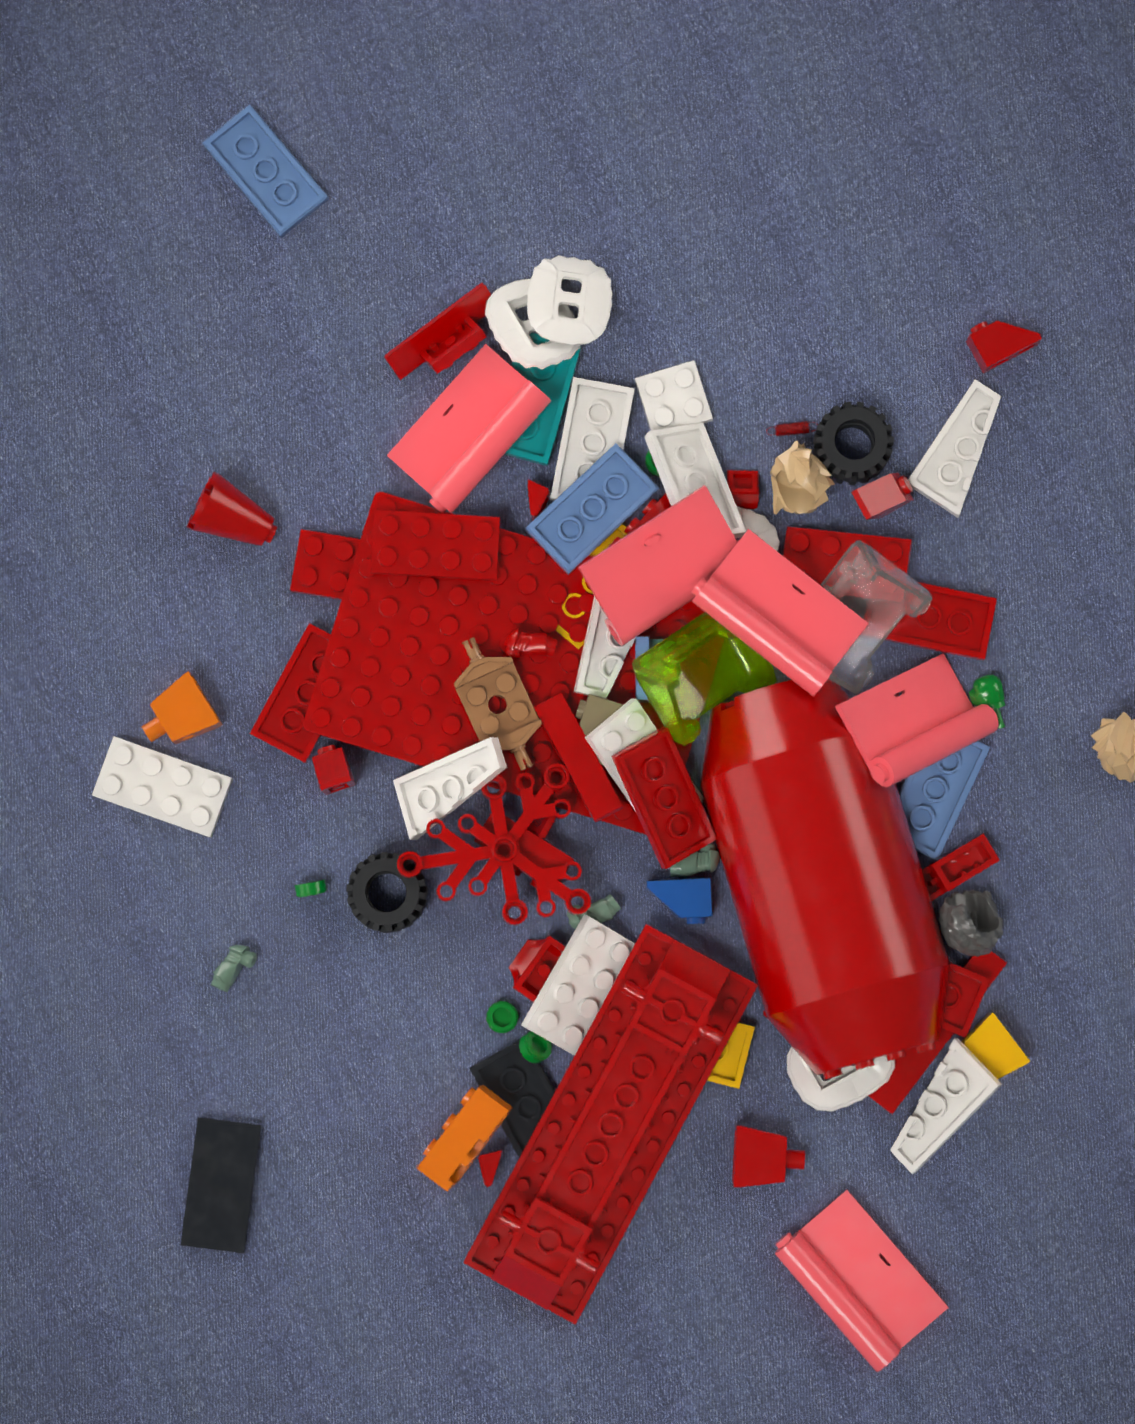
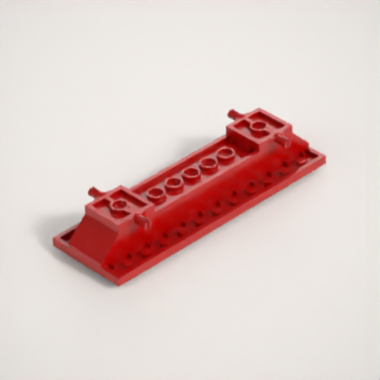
M645 924L463 1263L576 1325L758 984Z

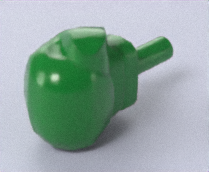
M992 674L974 680L973 689L969 691L971 702L975 706L980 704L990 706L998 717V729L1004 728L1005 725L999 708L1006 705L1000 678Z

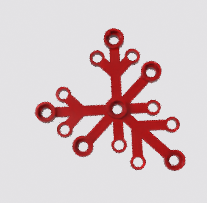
M559 763L548 766L543 776L544 784L535 797L533 794L535 783L533 776L529 773H521L517 776L515 787L521 795L523 813L509 833L507 831L502 797L507 789V783L498 774L481 788L482 794L490 802L495 835L477 823L476 818L471 814H464L458 820L460 832L473 835L487 846L474 848L448 830L443 821L432 819L426 827L427 835L432 839H440L455 851L421 857L413 851L404 852L397 860L398 872L403 877L413 878L424 869L458 864L448 879L439 884L436 891L437 897L441 901L449 902L455 897L456 888L474 863L479 860L489 859L478 876L469 881L468 891L475 897L484 895L488 882L500 867L506 903L502 908V917L507 924L513 926L520 925L528 915L526 904L519 900L513 865L535 880L538 896L536 911L539 916L543 918L551 917L556 910V905L551 899L550 891L565 901V907L569 913L573 915L584 914L591 905L590 895L583 889L571 890L558 881L561 879H566L567 881L579 879L582 874L580 864L570 861L564 866L542 869L520 853L518 843L533 820L553 816L558 819H564L570 814L571 805L565 799H558L554 803L545 804L555 790H561L567 785L570 778L567 768ZM557 772L562 776V781L560 783H553L550 775ZM523 777L528 778L531 782L530 787L522 788L519 785V780ZM492 782L497 783L500 788L497 793L489 792L488 784ZM562 803L566 805L567 812L565 814H558L555 810L557 804ZM463 819H471L473 827L469 830L464 829L461 825ZM435 823L442 827V832L437 835L430 832V826ZM500 845H507L510 848V853L502 856L498 852V847ZM406 860H412L415 862L416 867L412 871H407L404 869L403 863ZM568 866H575L578 870L577 876H568L566 868ZM473 882H482L484 889L481 892L473 891ZM443 886H448L452 889L450 897L446 898L440 894V889ZM574 897H580L583 900L581 908H574L571 901ZM541 903H550L552 911L548 914L543 913L540 910ZM512 907L518 908L521 913L520 917L517 919L511 918L508 914L509 909Z

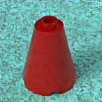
M215 471L212 472L195 505V512L193 515L191 514L186 528L193 531L257 546H262L264 541L270 544L278 528L273 525L274 517Z

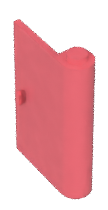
M485 344L387 456L433 497L429 502L438 511L444 514L448 510L452 514L549 405L551 399Z
M703 485L578 568L607 616L605 623L614 639L623 646L693 600L695 596L690 592L702 577L706 581L709 580L739 540L735 539L710 492Z
M749 529L709 580L706 581L702 577L690 592L695 596L692 600L693 603L812 696L823 686L832 674V670L869 624Z
M944 653L835 706L847 730L852 735L873 779L884 787H890L989 736L998 729L999 725L998 717L990 706L980 704L973 707Z
M847 1189L793 1236L788 1232L775 1243L778 1249L774 1254L876 1372L887 1366L900 1353V1349L949 1308Z

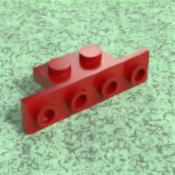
M480 283L385 354V360L399 380L403 379L424 362L438 374L452 366L454 361L466 352L476 348L479 342L487 337L481 327L476 324L485 317L486 302L491 296L485 284Z

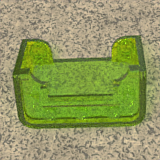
M706 612L637 657L632 663L635 677L662 724L668 728L673 740L684 746L693 742L702 731L700 723L696 720L737 691L747 693L777 682L773 666L770 662Z

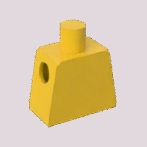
M994 1013L985 1015L966 1038L961 1041L997 1079L1030 1062Z

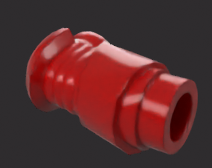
M517 628L506 637L504 644L507 647L504 653L507 657H512V659H518L521 656V651L553 657L557 639L551 638L547 633H522Z

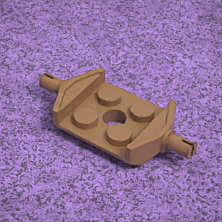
M475 637L469 639L472 648L468 640L462 643L471 660L469 661L470 665L454 682V687L479 741L481 742L490 737H498L502 751L514 753L520 770H525L526 766L523 760L528 768L533 766L526 752L525 743L537 731L542 722L536 714L513 664L512 657H485L481 655ZM499 696L506 701L507 706L503 713L495 714L489 710L488 702L492 697Z

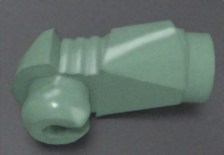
M710 843L700 849V852H695L671 866V877L678 876L685 879L706 870H710L711 873L714 872L720 861V853L716 851L717 847L715 844Z
M609 894L607 897L592 903L584 914L600 923L612 920L613 916L621 908L614 897ZM573 905L574 908H581L580 905ZM567 911V917L570 919L569 924L576 929L584 914L573 915Z
M233 945L228 948L230 950L229 954L213 972L214 976L210 984L211 986L228 993L242 967L251 968L254 966L257 955L255 952L250 951L249 946Z

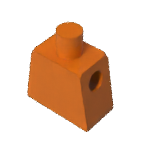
M188 671L150 703L157 717L141 727L150 742L167 733L174 744H179L219 728L223 724L195 678Z

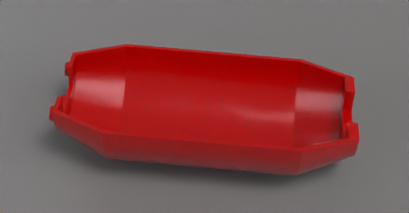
M831 675L814 696L810 695L793 680H788L734 697V701L721 703L712 708L700 789L704 797L710 823L716 835L715 841L766 1016L816 1075L823 1074L824 1079L843 1075L841 1068L855 1064L856 1070L874 1066L873 1059L885 1055L887 1061L905 1057L906 1049L916 1047L917 1053L935 1049L934 1042L940 1041L950 972V962L897 785L884 787L873 779L852 735L847 730L835 706L850 699V697Z

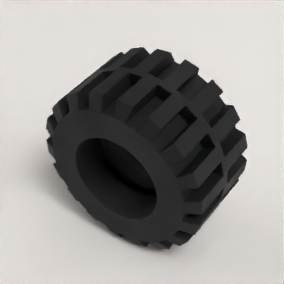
M845 402L842 407L837 405L831 409L830 413H826L817 427L813 438V455L825 465L831 476L836 478L835 482L842 484L845 481L848 482V485H856L857 482L862 484L868 482L870 478H875L879 475L892 454V446L894 444V437H891L892 427L890 424H886L885 415L883 413L877 414L875 412L877 408L872 405L870 408L864 407V402H857L856 405H851V402ZM846 428H856L863 431L871 443L869 454L858 460L844 457L835 446L837 433Z
M380 852L377 855H370L366 860L356 865L357 868L354 872H351L349 877L350 881L349 885L347 884L346 891L348 892L347 901L351 907V912L360 923L372 930L383 933L401 931L413 925V922L419 919L424 907H426L428 888L424 875L420 872L413 878L403 877L397 870V860L400 854ZM406 860L403 863V867L407 871H412L416 867L411 860ZM383 874H393L399 877L406 888V897L403 904L393 911L378 910L369 899V887L372 881Z

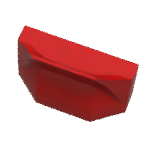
M550 935L543 940L528 939L508 967L514 979L513 988L534 1002L565 946Z

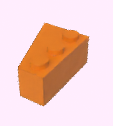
M484 1085L478 1087L477 1090L472 1087L469 1089L460 1102L464 1107L457 1115L452 1113L442 1126V1129L445 1130L438 1141L435 1138L431 1141L423 1152L425 1155L424 1159L416 1168L446 1192L458 1184L513 1109L511 1105Z

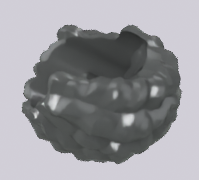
M964 890L961 894L956 891L950 897L944 899V903L939 910L940 917L938 921L941 926L940 932L947 941L948 946L968 956L978 957L989 954L995 947L998 939L1002 937L1004 925L1003 919L998 915V910L992 900L991 893L989 891L981 893L975 890Z

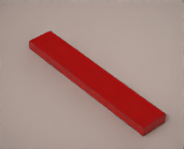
M991 951L989 954L978 957L971 956L963 968L990 979L987 986L988 989L1007 962ZM941 1028L940 1041L934 1042L935 1049L917 1053L916 1047L906 1049L905 1057L895 1059V1069L888 1082L874 1093L868 1095V1097L890 1114H893L952 1037L953 1033Z

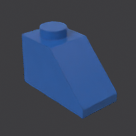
M710 878L646 882V889L679 919H686L687 925L706 924L705 918L712 917Z

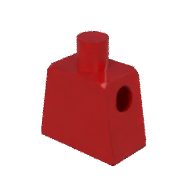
M735 1125L733 1187L785 1182L786 1169L804 1170L805 1150L787 1149V1136Z

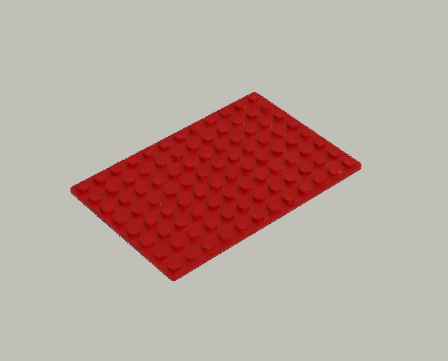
M381 491L375 493L304 718L303 728L311 733L422 767L477 744L480 741L454 687V682L470 665L469 661L471 660L462 643L468 640L472 648L469 639L475 637L481 655L485 657H507L504 653L507 647L504 641L517 628L522 633H547L551 638L557 639L553 657L521 651V656L518 659H513V664L533 707L562 693L575 716L580 700L586 701L588 695L574 692L584 644L578 650L560 635L556 628L558 625L569 633L570 639L574 642L580 643L585 640L594 594L588 593L583 588V575L578 567L593 557L588 556L568 575L533 538L499 528L496 581L370 574L374 510L442 514L436 508ZM585 580V584H586L587 588H588L589 590H591L590 587L588 586L586 580ZM577 593L582 595L580 598L576 596L570 597L566 601L569 594ZM692 600L637 636L649 637V639H671L673 641L674 700L672 702L640 703V705L657 730L661 727H668L685 766L727 630L693 603ZM566 601L565 608L568 613L577 615L585 612L584 615L579 618L568 617L562 609L564 602ZM635 641L624 659L621 670L606 698L607 700L624 705L631 698L636 699ZM495 696L489 700L488 707L491 712L500 714L506 710V701L502 697ZM542 724L525 743L526 752L533 766L528 768L523 760L526 769L521 771L514 753L502 751L507 768L499 775L506 780L507 793L521 796L515 787V780L519 774L529 773L535 781L533 787L535 797L544 784L543 776L547 767L555 763L563 765ZM603 767L623 809L600 821L646 835L637 813L609 772ZM554 772L550 775V779L553 783H560L562 776ZM523 777L519 780V785L522 788H528L531 782L528 778ZM570 778L567 785L561 790H555L545 803L551 804L558 799H565L571 805V812L592 818ZM495 782L488 784V787L500 789L499 785ZM562 803L556 805V808L567 811L566 805Z

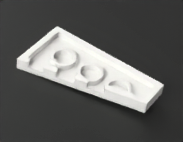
M976 379L908 479L914 490L957 518L961 513L966 494L1001 398L999 394Z
M490 737L393 780L410 840L419 839L426 833L429 821L432 819H444L507 768L498 737ZM437 823L432 824L430 826V829L434 827Z
M958 1038L952 1041L943 1062H940L934 1073L935 1076L928 1088L924 1090L919 1099V1104L913 1114L909 1116L890 1150L911 1174L916 1173L1002 1085Z

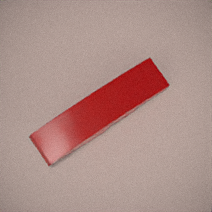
M559 693L534 706L536 714L541 720L563 765L567 768L570 779L594 822L596 823L623 809L614 788L595 752L585 739L586 736L563 694Z
M984 833L922 869L931 901L1000 861Z

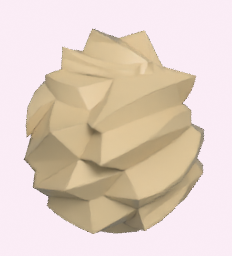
M795 441L788 450L776 457L775 464L772 466L770 474L773 489V512L775 515L782 508L789 513H811L816 511L818 506L829 501L826 490L831 485H835V483L831 479V474L825 465L811 453L812 449L805 448L804 443L800 445L798 441Z
M1125 712L1116 720L1102 718L1100 728L1091 734V737L1096 741L1095 745L1091 748L1098 752L1097 758L1100 759L1101 765L1107 773L1114 774L1119 781L1127 780L1131 783L1135 781V719L1131 720Z

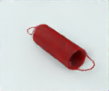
M804 421L777 424L775 428L776 434L774 435L779 437L810 433L809 423Z

